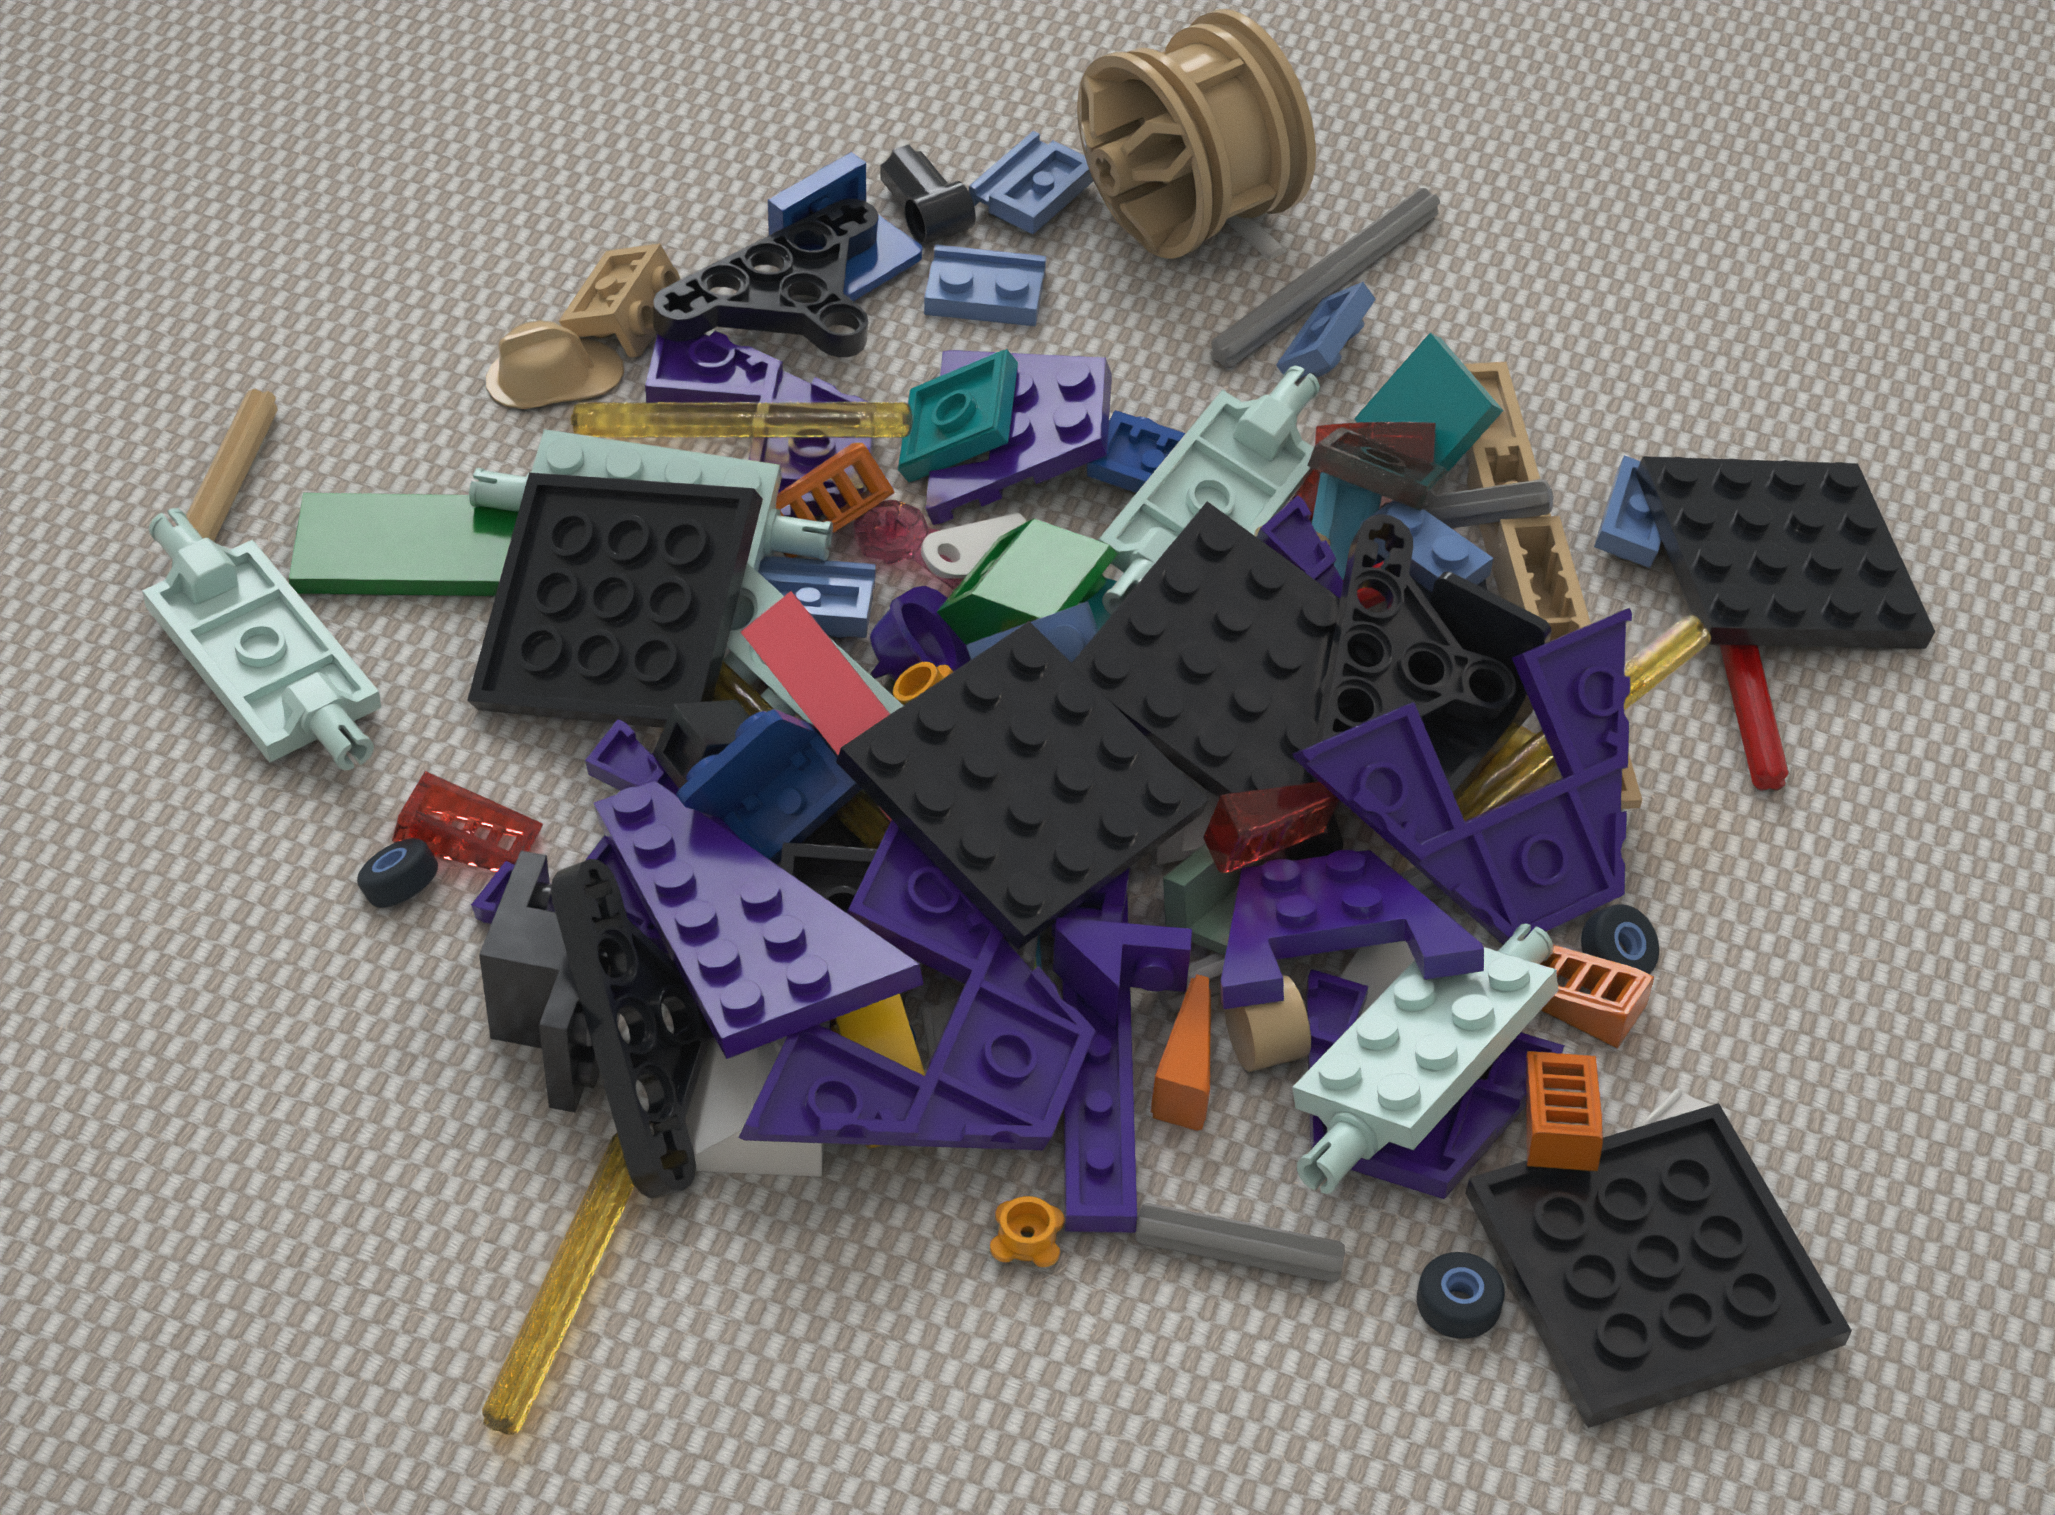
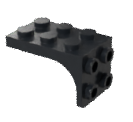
M1443 572L1434 582L1430 604L1462 649L1492 657L1504 663L1513 673L1517 690L1511 703L1495 720L1486 723L1475 722L1443 713L1424 723L1457 802L1532 714V704L1512 658L1549 642L1552 630L1549 623L1543 618L1452 572ZM1419 659L1408 662L1409 671L1418 682L1427 685L1438 683V674L1430 663ZM1483 677L1469 679V687L1478 699L1490 703L1499 700L1498 691L1491 681ZM1367 709L1357 722L1361 723L1368 720Z

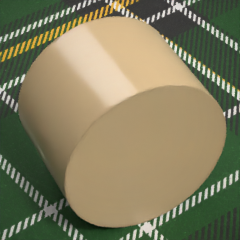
M1287 975L1283 976L1284 1001L1224 1009L1232 1047L1241 1066L1247 1072L1308 1057L1310 1053L1311 1034L1305 1005L1297 986Z

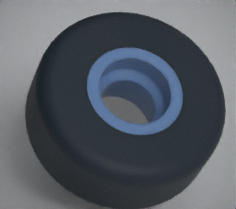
M418 838L404 839L385 847L372 856L359 871L357 883L373 906L378 908L391 907L412 898L423 890L436 875L438 862L423 840Z
M1624 904L1612 905L1593 914L1583 927L1581 935L1583 953L1628 965L1648 974H1651L1656 967L1659 958L1658 937L1649 919L1638 909ZM1619 942L1625 946L1627 952L1621 948Z
M1466 1252L1446 1253L1433 1259L1424 1268L1417 1290V1306L1425 1322L1437 1332L1458 1339L1474 1338L1489 1331L1498 1321L1505 1297L1504 1283L1498 1271L1485 1259ZM1450 1292H1464L1471 1298L1460 1299L1453 1296Z

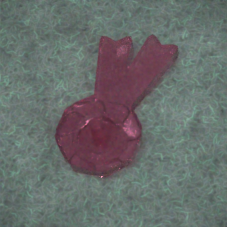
M886 500L855 519L853 523L854 538L864 556L883 560V563L887 565L904 559H913L932 573L922 558L921 546L930 533L941 530L929 528L923 513L918 508L902 501ZM940 555L945 561L952 562L947 556ZM932 573L953 590L964 580V578H941Z

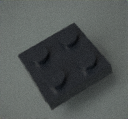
M520 851L479 954L490 1039L541 1048L549 1108L576 1113L584 1088L595 1087L600 1070L552 902V884H550L547 855ZM593 923L594 930L596 931V925L595 923ZM598 945L599 961L605 973L610 976V960L605 950ZM617 1013V1023H618V1022H619V1018H620V1013Z

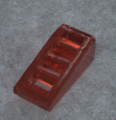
M424 771L398 815L392 842L418 838L427 844L436 857L497 872L505 861L515 865L520 851H531L541 833L543 823ZM429 814L440 817V819L438 820L434 817L429 816ZM457 821L465 823L461 830L452 826L453 822ZM479 827L490 830L485 840L474 836ZM503 834L516 837L509 851L497 846Z
M1320 782L1225 794L1218 801L1203 839L1220 873L1231 872L1324 832L1339 799Z

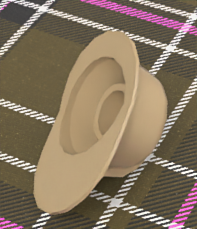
M543 320L526 322L513 328L499 341V358L491 364L486 374V389L494 401L506 407L529 409L552 403L589 399L604 395L618 386L624 376L623 360L615 350L598 341L579 338L576 333L554 322Z

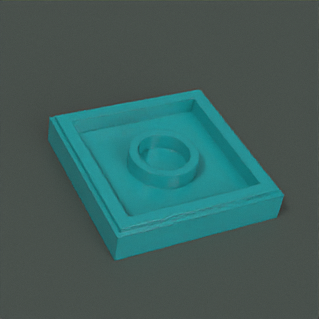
M1429 333L1354 420L1400 476L1434 489L1504 410L1442 338Z
M1008 349L1001 350L910 389L898 471L908 483L928 476L929 471L950 467L1008 443L1018 368L1017 360Z

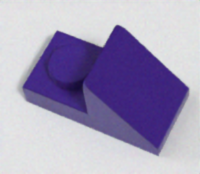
M1058 917L1055 927L1052 970L1109 1024L1116 1027L1119 986L1142 988L1152 992L1163 990L1186 992L1192 929Z

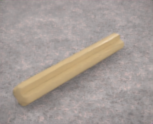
M254 388L246 393L186 514L188 521L203 539L208 537L215 541L278 411L274 403L276 396L269 390L261 392Z

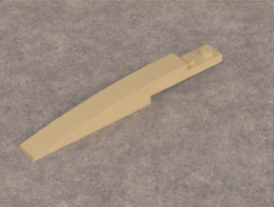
M1507 362L1464 364L1504 410L1466 452L1470 464L1467 476L1469 490L1540 479ZM1549 513L1548 515L1528 518L1500 519V522L1479 525L1486 552L1493 557L1492 572L1501 598L1546 620L1552 630L1550 641L1591 624L1560 516H1551ZM1629 752L1628 768L1622 769L1621 809L1640 808L1642 804V796Z

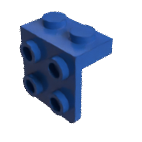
M850 152L768 199L769 235L843 199L866 201V162L853 152ZM878 214L875 244L868 250L847 260L844 294L852 301H855L915 265L922 259L921 244ZM812 243L799 244L797 246L809 251L823 249L822 246Z
M773 709L768 712L761 711L750 716L737 728L735 732L736 739L718 755L708 756L694 765L686 776L688 782L678 790L676 796L686 808L723 819L743 842L777 865L781 861L783 842L801 844L859 793L862 788L836 763L837 753L813 724Z

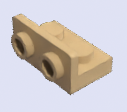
M661 243L606 251L559 319L562 327L576 333L578 337L595 336L603 338L615 333L628 357H640L656 334V331L653 329V299L660 290L681 280L679 273L673 267Z

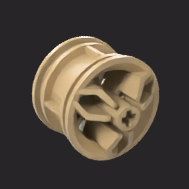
M1217 9L1195 19L1189 27L1177 32L1168 42L1165 51L1159 52L1150 48H1137L1126 53H1109L1094 60L1082 76L1078 90L1077 117L1081 144L1088 168L1104 203L1115 220L1148 252L1168 259L1182 257L1195 251L1204 240L1215 236L1222 229L1226 220L1232 216L1255 218L1265 213H1280L1296 206L1307 195L1315 172L1316 142L1312 117L1306 97L1291 64L1280 47L1259 24L1246 15L1229 9Z

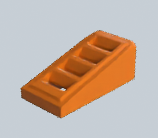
M851 443L778 493L776 509L781 510L785 506L790 505L798 518L817 521L801 497L810 492L826 516V519L821 522H832L834 533L895 492L867 447L863 443ZM850 465H852L867 488L862 494L858 493L844 471ZM830 478L847 503L840 509L823 485V482ZM783 553L785 557L789 558L797 556L795 554Z
M1553 945V953L1540 965L1556 969L1557 978L1561 975L1569 979L1565 987L1558 986V992L1541 1011L1618 1049L1648 1004L1654 976L1628 965ZM1583 986L1591 990V993L1586 994L1579 992V990Z
M1196 974L1195 978H1191L1155 1075L1150 1111L1153 1113L1152 1118L1196 1131L1203 1129L1210 1094L1211 990L1209 988V977Z
M1527 1051L1525 1060L1527 1166L1598 1171L1603 1145V1128L1596 1056ZM1544 1088L1581 1090V1092L1544 1090ZM1545 1105L1568 1106V1107H1581V1109H1579V1108H1565V1107H1551V1106H1545ZM1547 1121H1551V1122H1565V1123H1578V1124H1582V1125L1560 1124V1123H1547Z

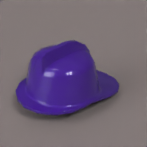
M918 586L892 600L890 609L878 621L870 634L871 646L879 661L870 673L874 679L889 675L896 682L905 670L921 662H931L936 667L948 665L954 672L971 660L966 644L937 613L939 608L948 599L945 595L936 589Z

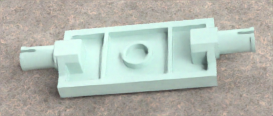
M1292 366L1286 371L1282 380L1269 395L1266 394L1260 396L1259 399L1241 402L1226 391L1221 390L1098 539V541L1110 544L1118 553L1110 564L1124 572L1112 589H1109L1103 596L1102 602L1108 613L1112 615L1207 501L1253 535L1258 527L1266 524L1286 506L1314 470L1311 466L1318 462L1322 455L1321 451L1302 440L1297 428V416L1319 392L1320 385L1313 374L1309 373L1301 384L1296 386L1295 382L1305 369L1299 366Z
M543 430L534 465L529 473L754 488L763 498L747 563L758 572L760 561L766 556L772 557L774 551L814 557L824 561L828 559L829 550L826 547H831L832 522L781 516L780 510L776 509V500L782 479L780 465L554 430ZM476 468L473 477L474 479H479V482L471 481L469 490L471 506H484L519 512L529 473L527 476H519Z
M179 508L167 510L168 515L177 524L175 527L163 513L154 517L149 525V533L171 557L172 568L164 581L142 590L145 607L269 763L317 739L334 758L336 765L344 771L354 768V763L346 755L348 751L360 765L366 762L373 753L374 745L371 739L364 735L354 721L381 708L378 689L253 539L233 549H228L216 544L208 537L203 539L188 521L185 513Z
M1521 924L1514 931L1513 936L1498 951L1484 947V971L1424 980L1414 960L1292 1087L1295 1109L1318 1116L1326 1125L1328 1131L1310 1152L1304 1154L1297 1162L1298 1175L1305 1185L1316 1190L1327 1178L1320 1187L1321 1193H1332L1340 1180L1361 1158L1369 1160L1388 1142L1411 1150L1417 1147L1558 992L1556 969L1540 965L1553 953L1554 946L1547 932L1536 926L1524 939L1531 930V925Z

